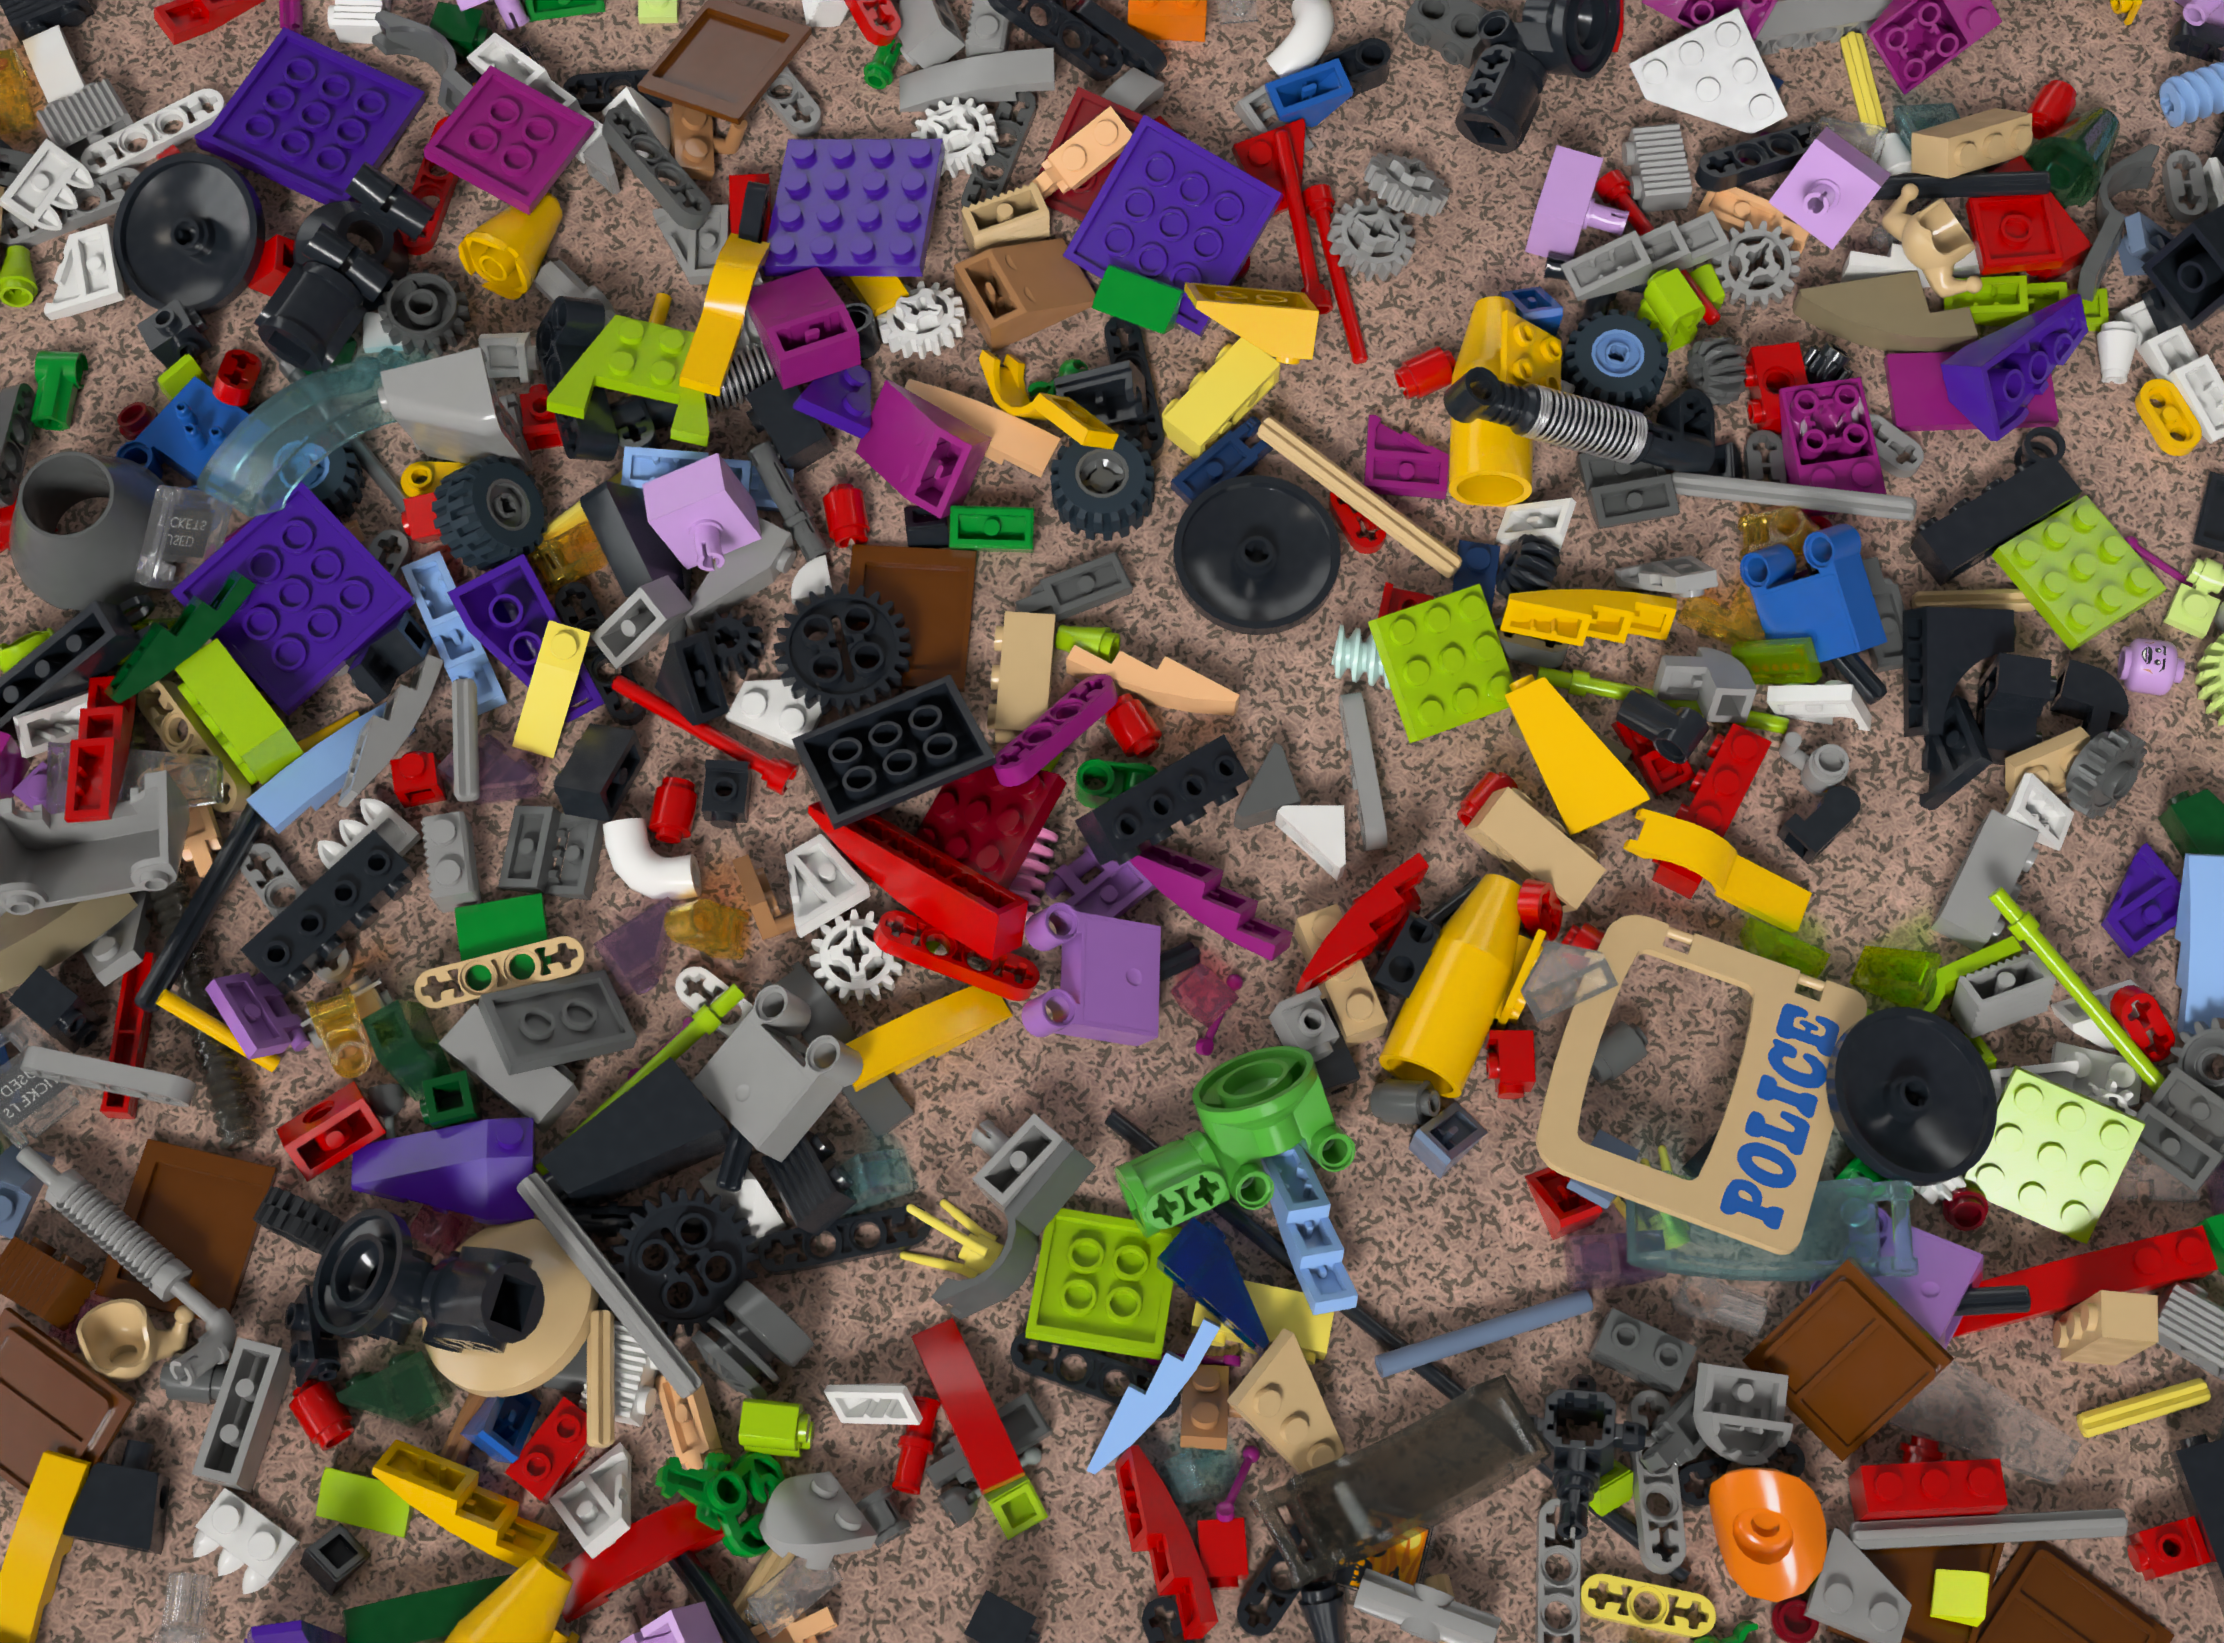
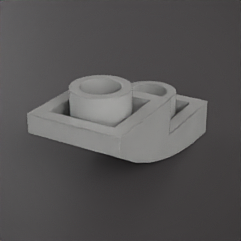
M1133 67L1117 79L1101 97L1136 113H1140L1163 97L1165 83Z

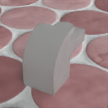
M1699 646L1696 656L1662 655L1652 688L1657 699L1697 701L1707 722L1746 723L1757 692L1750 672L1739 660L1720 650Z

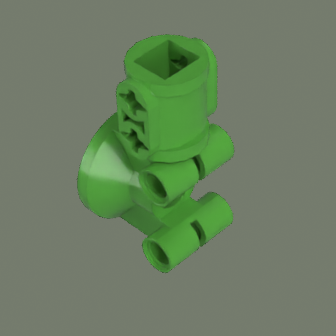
M1275 1046L1254 1050L1232 1058L1211 1070L1198 1082L1193 1090L1192 1099L1205 1133L1195 1130L1186 1134L1184 1140L1172 1141L1130 1162H1125L1115 1167V1175L1133 1219L1142 1234L1149 1238L1159 1233L1160 1229L1171 1228L1228 1201L1230 1194L1242 1207L1249 1210L1260 1209L1267 1205L1273 1197L1274 1183L1263 1168L1261 1162L1263 1157L1281 1154L1299 1144L1322 1168L1327 1171L1337 1172L1344 1170L1351 1164L1356 1150L1352 1139L1335 1122L1312 1055L1299 1047Z

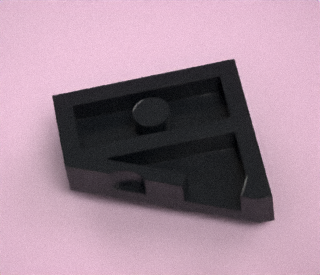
M1957 695L1948 702L1944 718L1943 735L1924 737L1926 746L1922 755L1921 770L1930 774L1928 792L1920 794L1919 797L1921 807L1928 810L1937 809L1993 763L1968 701Z

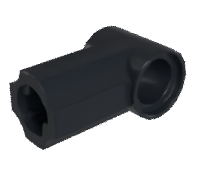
M1637 687L1626 696L1616 716V721L1653 741L1654 747L1664 758L1677 764H1684L1709 730L1707 721L1695 710L1688 707L1674 709Z

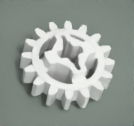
M954 97L952 105L946 106L941 100L938 102L939 109L934 112L928 108L925 110L926 120H916L915 124L918 131L911 133L912 139H943L945 155L941 176L946 170H949L951 177L956 178L958 171L964 169L968 175L972 174L971 166L975 163L980 166L986 165L983 158L984 154L994 155L995 149L992 143L999 142L996 131L997 126L993 115L988 113L987 107L984 104L976 107L973 98H969L965 104H961L959 98ZM974 125L979 128V132L975 131Z
M920 281L917 289L913 290L908 285H904L909 297L900 296L896 301L895 307L877 316L883 344L889 343L892 353L902 349L904 358H909L913 352H918L920 359H925L928 351H933L937 356L941 355L940 347L945 345L953 348L955 346L953 337H963L962 326L967 325L961 297H954L951 287L941 292L940 283L935 282L931 288H925L924 282Z
M853 909L851 910L850 920L844 921L839 915L834 918L835 927L831 928L825 924L820 926L824 939H812V947L819 954L811 955L809 959L811 967L819 968L813 973L815 980L818 983L827 981L824 991L828 996L839 991V998L842 1004H846L850 996H856L859 1006H863L865 995L871 994L876 1001H880L881 994L879 989L882 987L891 991L895 989L891 976H903V966L895 962L903 959L880 950L875 942H872L864 935V933H868L874 936L877 924L873 911H869L865 919H859L857 910ZM899 932L891 933L892 935L899 937ZM847 935L839 945H834L840 938ZM856 942L859 943L860 950L863 953L858 972L856 971L855 963L852 961L854 951H856ZM876 968H882L879 974L868 980V977ZM832 970L835 972L843 971L851 978V982L840 979Z

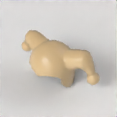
M1913 183L1903 186L1901 195L1883 215L1881 222L1883 228L1902 242V248L1907 259L1923 271L1936 295L1946 298L1967 291L1972 294L1978 293L1982 289L1980 277L1972 275L1967 280H1959L1953 276L1954 265L1971 253L1976 246L1946 202L1941 198L1914 215L1906 214L1908 203L1917 198L1919 190Z
M127 1298L110 1300L88 1311L79 1321L76 1333L82 1352L73 1354L109 1381L114 1383L129 1382L146 1373L154 1362L174 1356L186 1348L189 1336V1323L193 1320L195 1313L186 1305L177 1307L174 1314L176 1319L174 1326L162 1330L154 1328L145 1306L137 1300ZM52 1337V1339H54L56 1342H58V1343L61 1345V1342H60L59 1339Z

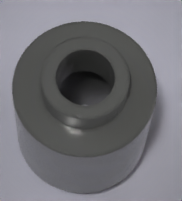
M1618 1021L1602 1033L1590 1074L1597 1082L1602 1084L1608 1079L1614 1081L1647 1056L1645 1046L1648 1044V1040L1643 1031L1635 1023L1628 1025L1624 1021Z
M1387 1079L1383 1083H1377L1371 1093V1110L1376 1118H1382L1385 1123L1424 1125L1438 1114L1440 1110V1095L1428 1080Z
M176 1353V1354L173 1356L171 1362H172L174 1359L179 1358V1357L182 1356L183 1354ZM166 1361L160 1374V1388L166 1390V1396L169 1400L211 1405L216 1403L229 1364H216L196 1379L192 1385L186 1387L181 1385L180 1382L187 1374L176 1380L170 1371L171 1362Z

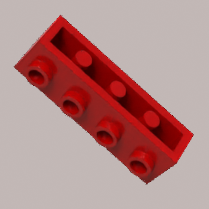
M1735 723L1732 724L1726 736L1718 733L1706 755L1714 759L1709 770L1706 771L1700 768L1688 790L1696 794L1690 807L1681 803L1674 818L1699 825L1723 838L1772 742ZM1652 859V862L1659 865L1652 880L1691 900L1703 877L1677 864Z

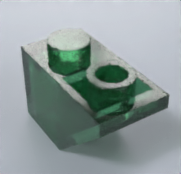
M398 999L361 1019L378 1061L414 1101L418 1102L420 1099L425 1098L422 1081L452 1074L444 1051L438 1044L440 1041L426 1007L420 1002Z
M413 1350L398 1354L388 1361L389 1367L374 1375L372 1372L359 1374L346 1382V1389L336 1393L339 1402L349 1409L408 1428L451 1407L430 1358L422 1351L415 1353Z

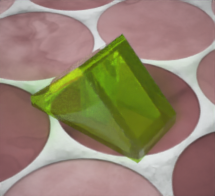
M1865 945L1849 983L1900 1007L1916 1008L1927 996L1942 956L1939 953Z

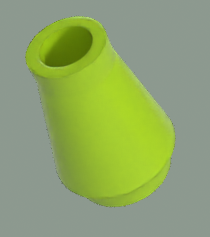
M13 245L5 250V259L0 270V300L11 307L28 306L32 303L33 297L38 293L30 260L31 253L23 246Z
M1062 624L1056 634L1055 648L1070 653L1073 646L1076 645L1112 664L1119 653L1120 635L1112 632L1110 627H1077Z

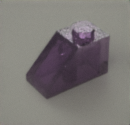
M666 897L594 943L599 956L626 996L633 992L637 995L648 992L658 984L659 979L657 977L665 971L678 917L669 897Z

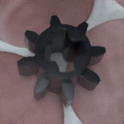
M1826 341L1822 348L1817 345L1811 346L1803 357L1804 365L1808 367L1806 369L1808 382L1815 384L1849 379L1854 371L1846 366L1852 357L1829 341Z

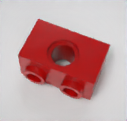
M1799 342L1751 347L1744 365L1745 372L1748 374V377L1744 379L1746 388L1749 387L1751 397L1747 403V414L1750 424H1757L1758 431L1767 430L1777 435L1782 434L1779 394L1771 392L1768 389L1769 387L1780 390V388L1808 385Z
M352 1081L276 1129L284 1149L307 1182L386 1133L380 1119L355 1081Z
M563 1397L522 1449L519 1458L513 1464L511 1463L504 1473L547 1505L549 1499L556 1494L592 1448L587 1444V1414L566 1397Z

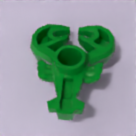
M748 1452L737 1458L734 1465L728 1471H725V1468L731 1461L729 1454L709 1453L705 1457L703 1469L699 1470L691 1468L684 1470L679 1457H669L666 1459V1465L658 1469L655 1484L662 1487L660 1495L669 1499L678 1491L681 1496L697 1506L695 1518L714 1530H720L721 1527L725 1535L722 1538L723 1544L732 1555L752 1558L762 1555L770 1549L758 1528L763 1514L752 1515L740 1524L737 1518L742 1515L749 1503L746 1488L755 1500L764 1504L767 1499L764 1486L767 1488L770 1499L775 1488L785 1480L780 1464L771 1455Z

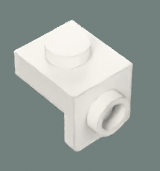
M530 332L481 334L479 336V347L486 354L487 362L485 364L489 378L520 377V383H529L533 370H539V357L536 345H531Z

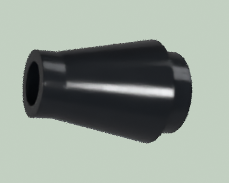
M1323 1580L1303 1586L1300 1589L1302 1598L1298 1601V1604L1315 1642L1345 1643L1344 1592L1338 1590L1337 1582L1334 1580Z

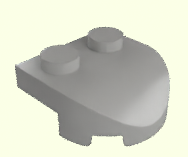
M1699 1363L1693 1417L1696 1429L1703 1441L1717 1454L1730 1461L1745 1465L1767 1463V1458L1779 1447L1787 1445L1792 1434L1793 1423L1784 1422L1789 1375Z
M830 1471L793 1476L782 1481L773 1491L760 1523V1532L763 1539L777 1555L784 1558L790 1552L806 1559V1568L813 1570L828 1569L834 1555L871 1549L878 1536Z

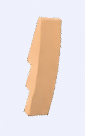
M909 379L904 387L991 437V442L984 456L1000 465L1003 464L1004 460H1007L1041 478L1061 438L1020 418L949 390Z
M1074 645L1066 658L1067 674L1081 680L1098 674L1109 675L1114 682L1118 695L1130 693L1134 699H1139L1146 704L1191 713L1234 716L1238 710L1239 694L1166 656L1157 670L1122 651H1119L1112 664Z

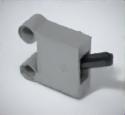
M769 985L758 993L753 1009L692 1081L706 1098L733 1124L716 1181L717 1186L723 1190L737 1192L742 1188L753 1146L758 1151L782 1163L841 1090L856 1082L862 1073L863 1059L860 1053L831 1035H822L814 1039L806 1050L805 1059L785 1040L786 1036L798 1035L806 1029L810 1022L811 1009L806 1001L779 985Z

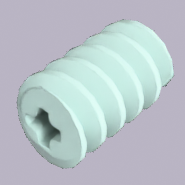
M1340 624L1331 665H1334L1335 677L1341 679L1348 668L1351 670L1352 682L1357 683L1362 674L1367 672L1368 683L1370 686H1374L1379 677L1384 676L1385 689L1390 690L1391 688L1372 633L1363 642L1360 628H1355L1351 636L1346 638L1344 625Z

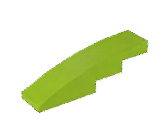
M2027 275L1980 277L1982 289L1978 293L1972 294L1967 291L1943 298L1944 311L1970 307L1975 324L2006 327L2072 294H2077L2078 289L2067 290V282L2027 283ZM1955 278V279L1967 280L1968 278ZM2099 288L2092 302L2082 299L2088 331L2101 332V325L2109 322L2107 288Z

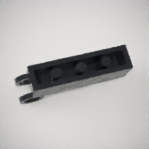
M2049 427L2032 429L2028 432L2022 445L2015 453L2014 464L2016 470L2014 471V476L2006 481L2002 477L1995 479L1981 491V496L1972 501L1969 497H1966L1956 503L1948 511L1949 515L1941 520H1938L1936 517L1930 518L1915 531L1917 537L1910 549L1939 586L1990 557L2001 545L2076 501L2082 490L2059 463L2066 450L2064 438L2059 432ZM2037 436H2046L2052 439L2057 446V454L2054 455L2053 451L2045 444L2031 442V440ZM2032 449L2042 451L2047 458L2036 455ZM2022 453L2027 459L2023 464L2021 461Z
M139 595L126 600L120 605L95 600L0 677V731L11 735L14 740H18L13 716L83 692L89 687V678L103 676L133 652L151 625L137 632L134 631L132 625L143 621L154 611L155 604L151 597ZM139 606H143L139 611L135 612L134 614L125 616V614L130 610ZM159 622L160 625L169 630L166 623Z

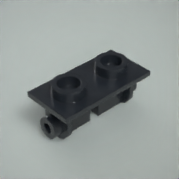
M305 1285L295 1302H291L288 1305L285 1313V1328L290 1330L292 1343L289 1363L291 1367L295 1368L297 1387H302L309 1375L318 1376L322 1381L333 1380L337 1377V1372L341 1368L337 1340L321 1339V1337L333 1339L335 1334L326 1331L318 1323L314 1314L310 1285Z

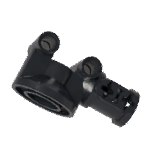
M1526 0L1521 23L1513 22L1509 14L1501 9L1486 13L1478 22L1476 29L1477 34L1487 49L1479 57L1463 91L1462 100L1464 106H1461L1455 120L1457 130L1466 139L1487 150L1500 154L1515 151L1524 141L1540 105L1538 94L1542 92L1548 79V74L1587 79L1595 76L1604 67L1611 55L1618 33L1620 0Z
M366 161L344 191L360 203L351 201L332 202L319 207L304 220L297 231L293 244L294 265L253 323L258 326V335L270 351L285 362L305 371L315 372L321 369L326 372L366 312L378 310V306L385 305L382 297L383 292L391 290L393 280L399 281L406 277L409 269L407 247L403 244L402 235L399 230L413 240H416L435 212L432 207ZM347 233H354L365 238L373 246L375 253L369 255L348 241Z
M371 1208L351 1217L340 1227L328 1243L316 1270L312 1302L315 1317L321 1327L343 1338H357L366 1335L379 1340L381 1336L397 1341V1345L404 1346L412 1322L422 1317L427 1321L422 1342L427 1345L456 1353H462L463 1349L503 1354L507 1343L513 1344L524 1340L536 1329L543 1315L545 1296L543 1284L536 1271L531 1268L533 1262L531 1259L500 1249L463 1246L461 1252L451 1251L447 1259L440 1261L437 1265L431 1264L433 1259L431 1255L413 1249L410 1230L401 1217L384 1209Z

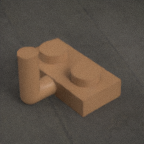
M673 103L670 110L671 155L690 178L711 181L715 172L714 153L735 154L739 150L748 122L744 119L740 125L731 123L726 139L713 137L711 115Z
M748 854L732 860L762 940L770 939L796 929L794 911L779 916L781 912L763 867L754 870Z
M1199 1364L1196 1371L1182 1388L1180 1447L1226 1450L1228 1417L1243 1418L1227 1402L1229 1398V1366Z

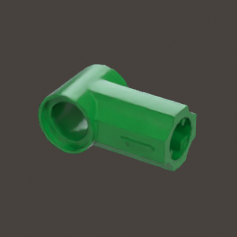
M40 350L37 353L35 359V378L38 388L31 417L35 427L54 431L70 429L78 389H84V385L81 384L83 370H88L87 358L83 352Z

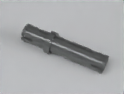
M764 442L751 449L747 455L758 471L772 500L778 507L785 521L782 524L784 529L791 532L806 562L808 563L812 559L830 552L829 546H827L813 520L815 515L812 509H807L801 500L788 473L776 455L771 442Z

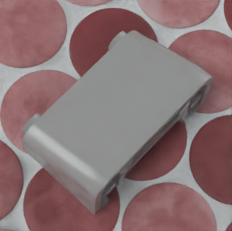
M481 347L380 372L383 387L378 388L377 392L384 413L391 412L394 419L413 439L417 450H422L429 457L470 464L487 456L496 455L497 458L504 456L511 459L512 465L516 463L522 465L525 468L524 473L533 471L530 450L523 435V421L519 399L515 394L498 397L495 380L488 377L485 364L487 362L486 354Z
M163 770L144 774V790L141 791L139 787L130 788V800L116 803L111 820L67 823L64 820L65 812L49 814L43 804L34 805L33 812H26L15 808V801L12 797L0 799V907L6 909L10 914L26 915L41 908L142 890L160 891L175 882L179 872L190 818L189 803L168 771Z

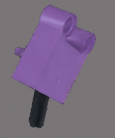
M1064 902L1054 903L1030 916L1025 925V936L1029 944L1039 951H1050L1062 944L1060 989H1052L1028 1001L1022 1010V1023L1025 1029L1036 1037H1047L1055 1033L1131 1046L1142 1045L1158 1038L1160 982L1197 966L1200 963V949L1195 947L1192 942H1185L1160 953L1161 926L1078 912ZM1048 920L1054 924L1056 934L1051 930ZM1046 1006L1051 1010L1053 1014V1021L1048 1017L1046 1013Z
M1863 1205L1851 1213L1849 1218V1244L1854 1257L1862 1262L1873 1263L1868 1274L1903 1306L1945 1350L1963 1316L2025 1313L2030 1311V1291L2025 1285L1979 1287L1983 1279V1254L1890 1218L1887 1212L1879 1206ZM1873 1232V1233H1877V1235H1875V1236H1866V1235H1863V1233ZM1830 1275L1816 1279L1811 1285L1809 1293L1811 1294Z

